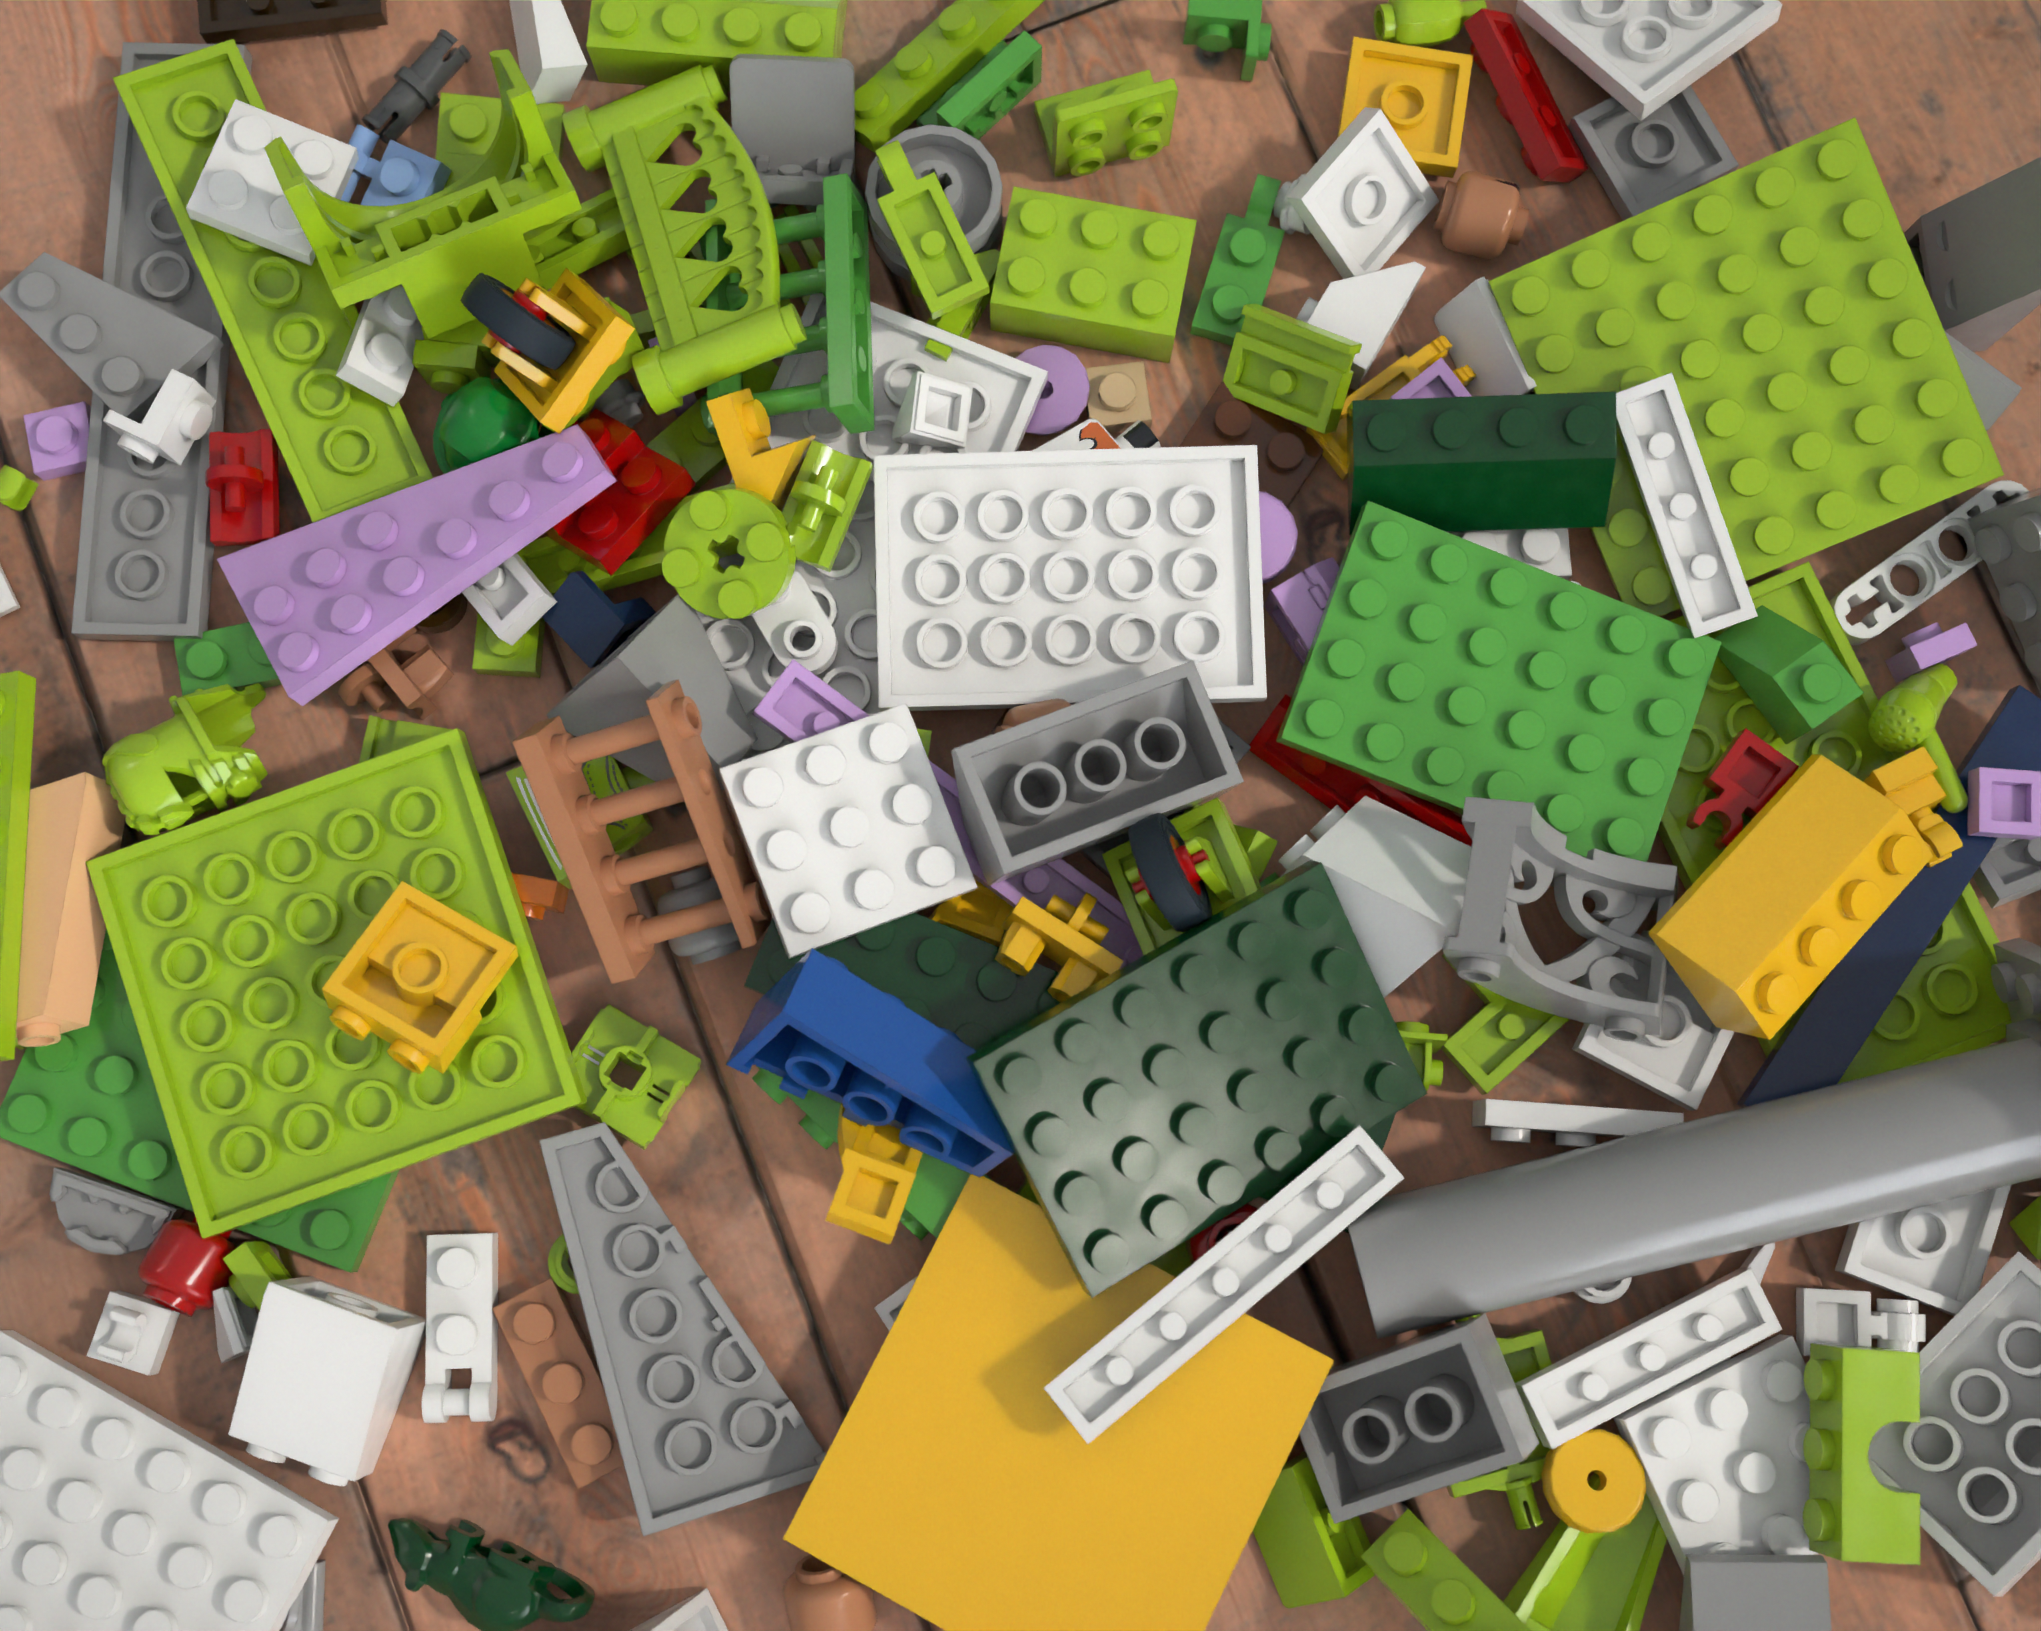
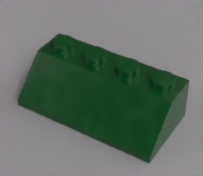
M1616 391L1352 401L1347 408L1349 535H1352L1361 507L1367 501L1446 532L1605 527L1617 459Z

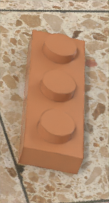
M551 1277L492 1308L577 1489L624 1466L596 1358L563 1289Z

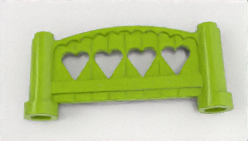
M699 64L592 111L587 105H583L562 114L566 134L583 168L590 173L606 166L659 343V346L655 345L632 355V363L640 387L649 405L657 415L683 406V396L797 350V344L807 340L803 323L793 303L783 307L780 306L779 250L771 208L751 158L734 131L717 111L719 103L729 100L714 64L705 68ZM689 130L696 132L693 145L696 149L702 151V155L696 163L688 166L655 163L678 135ZM701 177L711 178L707 190L711 196L717 198V202L710 211L695 213L669 210L696 179ZM718 224L726 226L723 239L725 243L733 246L731 254L726 259L714 262L684 258L710 227ZM731 273L742 275L738 288L742 293L748 295V301L743 308L737 311L699 308L726 275Z

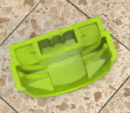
M509 49L489 52L502 104L499 128L490 148L465 176L431 196L391 206H365L345 202L323 192L308 179L281 136L275 138L264 147L282 191L316 255L325 279L340 309L362 300L371 299L386 290L402 284L429 339L477 319L466 309L461 302V298L472 280L479 273H484L499 280L514 291L521 286L525 278L544 288L523 234L540 226L554 223L562 217L581 210L582 207L575 188L553 149L532 90Z

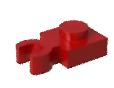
M1743 729L1737 733L1702 782L1703 785L1717 795L1714 799L1696 806L1688 815L1686 826L1693 830L1705 821L1707 815L1716 816L1722 823L1723 831L1716 839L1714 846L1719 850L1727 847L1743 829L1741 814L1744 813L1753 819L1792 777L1799 766L1748 729Z

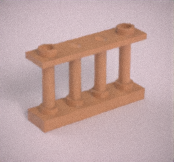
M679 679L665 683L645 701L650 715L577 737L566 732L559 715L535 723L512 741L611 984L635 978L655 955L654 945L656 943L733 923L742 948L754 946L772 920V914L760 882L755 878L701 739L702 721L699 710L693 699L684 695ZM661 740L675 775L674 777L600 799L596 795L591 794L581 769L582 763ZM681 802L686 803L699 838L625 859L615 854L606 831L607 824ZM709 862L722 898L647 918L644 914L639 913L630 891L631 884Z

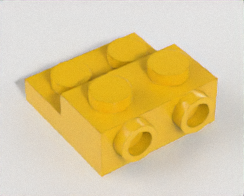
M402 881L321 988L328 1008L334 1010L329 1019L343 1032L358 1040H364L368 1033L372 1032L391 1043L387 1053L396 1062L410 1071L422 1074L427 1065L444 1074L482 1020L480 1009L518 957L517 946Z

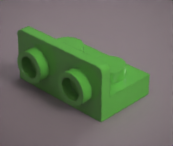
M1025 30L1009 45L1004 40H1001L916 119L917 125L919 127L929 124L955 127L979 140L1041 83L1042 46Z

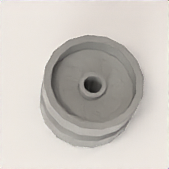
M929 124L905 130L885 144L887 145L896 140L899 141L917 180L935 172L974 254L991 249L997 250L1003 222V185L996 160L980 140L955 127ZM876 156L868 170L865 190L870 230L875 249L892 273L911 283V273L877 203L878 198L892 191L881 172Z

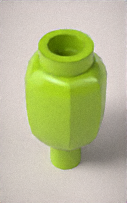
M1388 0V3L1378 4L1375 7V36L1379 41H1389L1391 43L1424 48L1446 43L1456 37L1462 27H1464L1463 23L1480 9H1487L1485 0Z

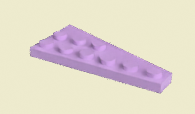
M577 424L563 429L560 434L555 432L217 558V561L288 697L304 706L617 480L589 436Z

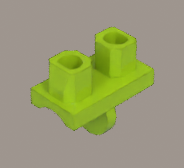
M812 440L782 511L788 524L785 527L790 535L791 546H795L796 560L831 572L873 470L872 462L840 453L820 442Z

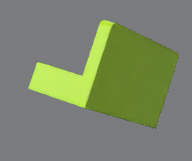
M1306 1450L1285 1463L1253 1529L1284 1607L1290 1609L1345 1598L1375 1576L1361 1558L1371 1545L1360 1518L1356 1516L1334 1524Z

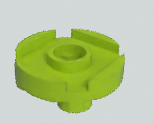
M743 488L704 491L686 502L672 518L664 540L665 556L662 561V573L666 581L675 587L679 596L698 612L713 618L740 619L772 605L782 596L790 584L796 564L795 546H791L790 535L785 527L788 524L782 512L764 496ZM733 536L740 541L737 546V552L745 557L741 567L733 564L724 569L718 563L719 556L715 553L717 542L726 543Z

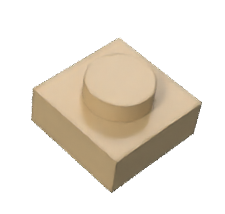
M1144 361L1085 368L1090 384L1086 405L1088 419L1095 418L1109 433L1125 431L1137 420L1142 421L1149 428L1151 427L1152 416Z

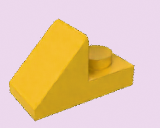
M750 387L706 401L736 488L754 491L770 500L782 511L809 446L816 435L814 434L771 449L767 439L771 433L768 414L763 404L758 399L753 398Z

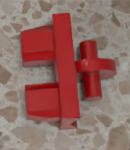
M259 429L247 433L209 432V468L205 471V483L210 488V542L216 547L252 545L279 536L278 445L271 429Z

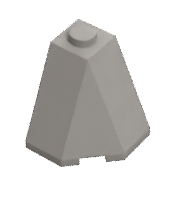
M679 594L627 637L623 644L580 680L546 715L549 719L560 715L565 730L577 737L650 715L645 701L665 683L679 679L684 695L691 697L699 710L702 721L700 736L722 791L725 789L718 774L719 769L742 761L743 755L758 739L695 609L688 605ZM661 740L610 755L655 782L675 776Z

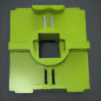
M608 1004L605 1009H600L571 1052L587 1099L586 1103L574 1108L599 1123L605 1122L610 1130L645 1150L663 1126L677 1100H680L685 1092V1088L689 1086L699 1071L701 1059L661 1036L658 1030L651 1025L646 1027ZM621 1061L642 1073L632 1091L626 1087H620L609 1078L617 1063Z

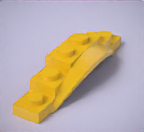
M975 879L978 888L943 902L929 917L931 920L998 947L1005 930L1001 926L1013 907ZM841 1103L837 1138L843 1174L825 1221L890 1245L914 1182L923 1152L901 1143L899 1139L900 1129L889 1124L885 1126L867 1124L864 1127L843 1117L845 1108Z

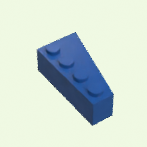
M813 948L755 1003L726 1063L727 1066L747 1075L754 1064L781 1076L783 1079L779 1089L801 1099L805 1098L810 1089L842 1103L845 1108L842 1116L864 1127L867 1124L874 1126L889 1124L900 1129L899 1139L901 1143L977 1177H982L1013 1155V1151L966 1060V1057L975 1053L976 1050L961 1042L959 1037L952 1031L934 1025L907 1008L896 996L880 991L851 973L840 961L824 956Z

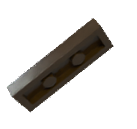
M197 0L200 35L207 44H218L234 39L237 43L388 25L386 0Z

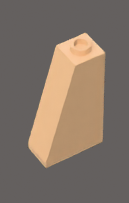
M86 772L30 790L16 1026L18 1044L25 1047H41L61 1041L62 1033L89 1026L106 926L86 861L120 850L126 815L120 812L118 800L113 798L110 793L111 786L106 784V780Z

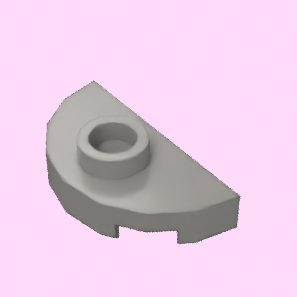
M54 1168L49 1195L51 1202L56 1204L59 1220L66 1228L64 1233L71 1241L90 1252L123 1255L150 1248L162 1225L171 1219H179L185 1210L66 1168Z

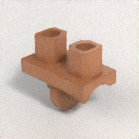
M414 626L369 658L368 661L370 663L361 664L346 675L348 678L340 686L338 695L347 706L358 705L367 700L373 709L380 713L392 704V700L382 689L388 684L405 706L413 709L424 720L437 709V706L430 698L440 691L454 673L428 644L403 664L399 662L391 651L417 631Z

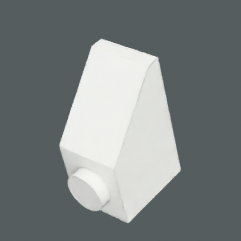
M1411 262L1334 281L1329 284L1319 302L1311 297L1305 302L1296 319L1362 344L1360 353L1355 354L1350 369L1354 373L1349 388L1356 391L1414 294L1426 267L1417 262Z

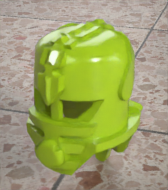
M260 683L244 687L246 689L244 691H237L229 684H224L206 690L197 689L194 693L181 697L173 695L168 701L175 716L142 733L129 734L115 742L108 749L102 761L105 767L106 784L111 786L110 793L114 799L118 800V808L122 814L126 815L125 822L129 827L136 828L138 832L141 830L144 835H159L160 832L170 831L182 826L186 821L215 807L220 812L225 811L229 808L226 801L233 799L236 805L239 806L247 802L253 792L262 788L260 782L268 775L265 767L253 749L241 747L256 732L251 711L266 698V691Z

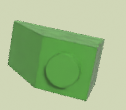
M1761 605L1756 609L1757 617L1734 624L1714 638L1721 641L1717 655L1783 742L1788 744L1816 728L1864 692L1824 640Z

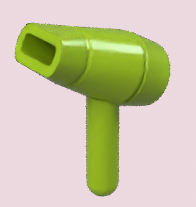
M1937 663L1909 676L1885 693L1879 699L1869 719L1868 728L1873 741L1879 747L1890 752H1905L1912 748L1916 750L1924 746L1938 767L1933 775L1947 795L1940 802L1942 807L1950 813H1958L1966 808L1968 796L1935 729L1944 704L1957 686V677L1947 665Z

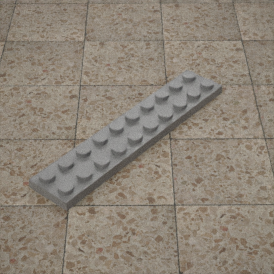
M123 42L120 75L215 44ZM237 45L251 75L252 55L245 45ZM118 94L102 280L216 335L225 345L190 376L216 400V403L212 408L213 417L207 432L200 439L193 442L181 466L159 455L152 464L120 448L117 443L121 436L103 421L107 412L111 409L92 391L71 634L84 640L174 641V639H202L203 632L208 631L214 544L210 542V488L205 483V471L209 468V432H223L230 339L123 101Z

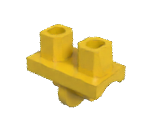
M1088 892L1082 896L1076 907L1054 894L1045 909L1022 896L1001 926L1006 930V933L1003 936L995 958L1001 965L1015 974L1024 977L1030 972L1041 953L1061 965V970L1048 989L1051 996L1061 1003L1118 971L1124 962L1100 946L1109 928L1089 916L1098 899Z

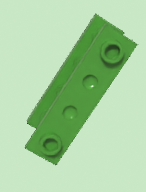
M844 173L823 177L824 204L817 205L816 212L774 219L778 245L821 237L825 242V260H820L817 268L780 274V301L823 293L826 298L827 316L820 318L819 324L804 327L807 340L798 343L797 350L780 357L824 350L828 355V374L822 375L821 382L752 393L754 399H758L763 404L768 417L826 408L829 413L835 414L850 434L875 430L867 204L848 174ZM717 198L705 200V212L710 211L716 205ZM718 224L710 227L699 239L705 261L719 262L731 254L733 246L725 243L723 239L726 230L725 225ZM731 273L726 275L706 298V308L737 311L744 307L748 301V295L742 293L738 288L741 274ZM743 372L707 386V395L701 398V415L705 428L718 439L719 437L706 401L743 390Z

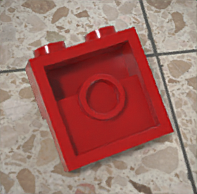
M595 409L584 421H576L572 426L578 424L589 436L617 481L546 531L544 535L612 576L693 489L696 483L686 468L646 447L634 429Z

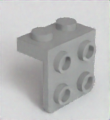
M758 54L736 55L729 67L732 130L744 146L757 170L770 208H774L779 204L804 205L807 210L816 212L817 205L824 204L823 177L847 173L852 182L855 183V71L853 64L845 58Z

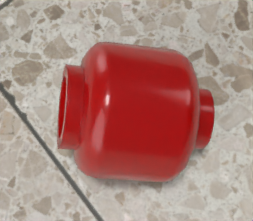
M194 1217L192 1222L182 1219L166 1221L139 1265V1277L147 1285L143 1295L170 1310L188 1317H192L196 1309L210 1310L214 1308L213 1291L222 1287H228V1279L233 1274L223 1260L225 1256L237 1248L235 1244L228 1240L233 1230L202 1239L196 1217Z

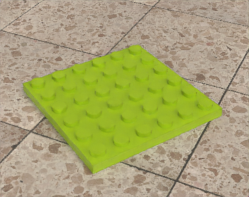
M1856 117L1488 282L1525 370L1537 385L1533 388V394L1613 391L1618 393L1666 374H1673L1745 581L2004 475ZM1616 426L1617 459L1605 527L1590 528V531L1619 600L1660 617L1681 607Z
M458 728L86 861L202 1239L220 1235L587 1102L466 734ZM402 881L517 946L518 957L480 1009L482 1020L444 1074L427 1065L422 1074L403 1067L387 1053L391 1043L372 1032H369L364 1040H358L343 1032L329 1019L334 1010L328 1008L321 989Z

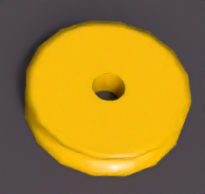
M1590 1429L1556 1448L1550 1449L1546 1454L1541 1473L1543 1492L1553 1513L1569 1527L1585 1533L1614 1532L1629 1524L1642 1508L1646 1492L1644 1467L1635 1450L1619 1435L1603 1429ZM1591 1471L1595 1472L1600 1478V1485L1597 1490H1593L1587 1482L1588 1474Z

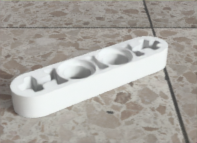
M2000 480L1989 485L1833 596L1829 603L1850 645H1860L1879 635L1983 559L1976 550L1975 536L1967 519L2029 491L2022 484L2011 480ZM1951 530L1959 533L1964 538L1967 544V554L1963 561H1954L1942 554L1939 548V537L1942 531ZM1895 565H1905L1916 572L1919 578V589L1914 596L1900 594L1894 589L1890 580V573ZM1874 595L1882 603V605L1864 616L1862 622L1856 623L1853 626L1845 618L1851 611V608L1859 606Z

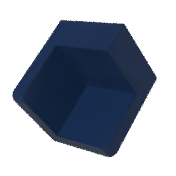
M576 571L569 574L553 597L557 603L542 618L591 669L598 664L600 665L656 611L642 597L614 604L585 572Z

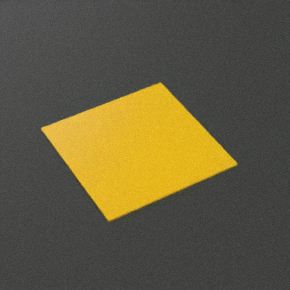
M970 1174L783 1539L946 1631H1204L1334 1360L1244 1313L1111 1426L1087 1444L1045 1391L1044 1387L1176 1277L1149 1263L1091 1298L1083 1291L1041 1206L984 1176L977 1177Z

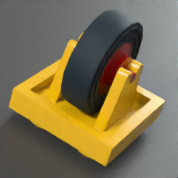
M567 268L550 291H547L528 278H525L521 286L514 291L499 280L484 273H479L472 280L461 298V302L466 309L489 328L481 342L491 349L490 352L501 359L493 371L542 424L559 434L570 419L577 416L583 410L588 401L590 391L608 366L614 364L621 357L628 338L635 330L585 280Z

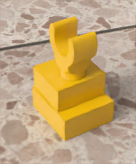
M1923 746L1873 770L1864 780V783L1903 808L1934 855L1926 864L1930 868L1951 858V852L1963 847V844L1953 827L1945 822L1939 814L1932 812L1947 795L1933 775L1938 767Z

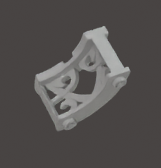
M1466 797L1462 823L1473 841L1458 937L1447 936L1444 938L1442 950L1450 963L1458 969L1457 975L1464 980L1477 983L1496 994L1531 1008L1575 1021L1603 1026V1033L1613 1039L1640 1041L1644 1039L1645 1034L1660 1035L1668 960L1655 942L1654 945H1651L1632 936L1642 925L1650 910L1658 911L1657 923L1677 902V866L1630 859L1595 848L1587 851V858L1565 849L1567 836L1549 825L1540 816L1534 803ZM1525 881L1522 890L1514 888L1515 883ZM1552 886L1554 887L1556 904L1562 918L1572 930L1588 940L1563 958L1544 965L1526 935L1518 906L1538 900L1547 891L1548 887ZM1583 896L1592 898L1595 901V909L1592 913L1588 914L1584 909L1582 903ZM1616 952L1634 958L1651 967L1646 1002L1619 997L1611 990L1609 984L1611 977L1616 978L1621 983L1639 980L1635 969L1630 964L1613 956ZM1576 979L1577 985L1571 984L1569 982Z

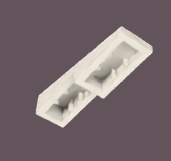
M509 0L520 70L532 90L536 104L570 101L588 64L561 0Z

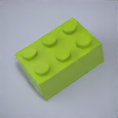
M1013 186L990 299V330L1170 363L1197 220Z

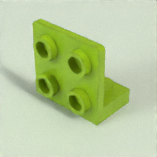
M1149 69L1034 101V114L1054 176L1058 177L1069 173L1073 176L1089 175L1101 169L1105 163L1126 157L1132 160L1146 159L1160 152L1163 147L1169 146L1178 95L1175 80L1167 79L1154 83Z

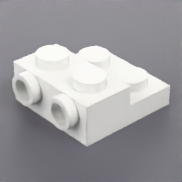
M1644 930L1641 935L1635 933L1632 936L1654 945V941L1647 930ZM1616 952L1613 956L1630 964L1635 969L1639 980L1621 983L1616 978L1611 977L1609 982L1611 990L1619 997L1646 1002L1651 967L1634 958ZM1668 962L1660 1035L1645 1034L1644 1039L1640 1041H1623L1606 1036L1603 1033V1026L1584 1023L1572 1050L1691 1111L1698 1109L1734 1031L1715 1027Z

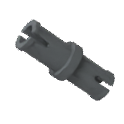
M441 29L437 33V37L410 68L403 66L394 75L397 81L396 84L369 114H365L362 118L368 129L374 131L375 129L379 130L388 118L392 116L390 122L378 134L380 136L379 139L387 145L390 139L397 142L399 137L425 107L431 110L438 104L440 98L437 94L458 70L471 59V54L462 44L458 49L455 47L442 60V57L458 40L446 30Z

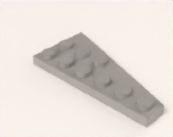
M599 1123L539 1140L642 1535L646 1536L812 1481L826 1453L767 1367L766 1362L709 1277L706 1276L688 1249L687 1244L675 1226L672 1225L606 1123Z

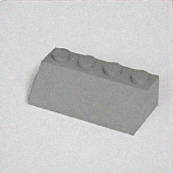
M1194 661L1184 663L954 748L951 751L963 825L988 886L1129 832V827L1150 815L1161 813L1168 817L1220 797L1244 782Z

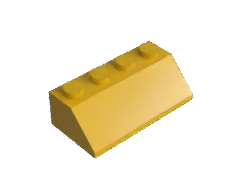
M1812 754L1654 925L1648 934L1715 1027L1771 1040L1934 855L1901 806L1823 755Z

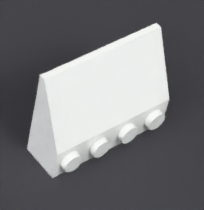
M2019 1251L1919 1352L1920 1423L1892 1422L1884 1425L1873 1436L1868 1450L1869 1465L1877 1481L1880 1484L1920 1493V1526L1994 1597H2003L2041 1559V1270Z

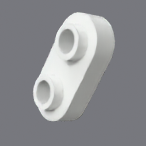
M795 565L790 584L782 596L772 605L752 614V617L776 658L785 669L794 659L814 675H818L828 669L835 660L838 651V640L832 624L800 570ZM801 631H810L816 637L814 645L805 651L795 649L792 645L794 636Z

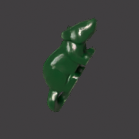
M397 1518L390 1520L388 1523L395 1556L406 1573V1588L409 1591L415 1592L422 1586L428 1585L435 1591L449 1597L462 1616L480 1631H516L538 1619L552 1622H571L583 1618L592 1607L595 1592L581 1579L555 1567L550 1562L543 1561L512 1542L505 1541L500 1551L482 1546L481 1543L485 1530L471 1521L461 1520L458 1528L451 1524L445 1533L448 1540L439 1538L433 1531L414 1519ZM549 1582L555 1584L565 1591L571 1599L555 1597L547 1589V1584Z

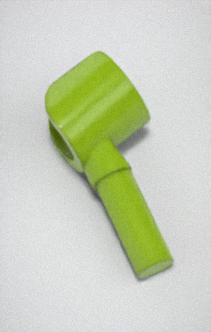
M3 465L0 471V503L15 511H22L27 507L39 484L26 478L22 472Z

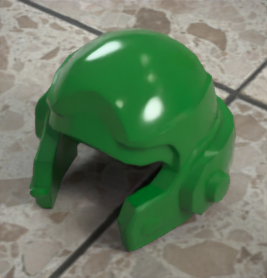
M479 377L444 398L433 433V451L438 466L444 474L555 432L542 425L539 433L540 421L501 379L495 378L492 380L488 377Z

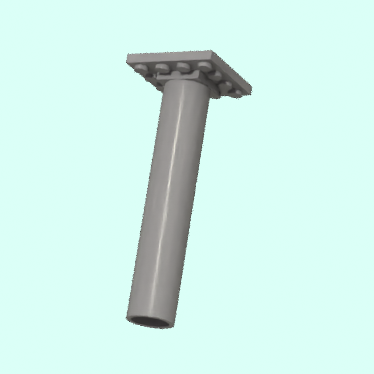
M2022 938L1993 944L1998 964L1991 967L1992 982L2001 1001L2008 1004L2012 1021L2011 1024L2006 1025L2007 1042L1382 1197L1347 1226L1377 1338L1401 1334L2040 1178L2041 946Z

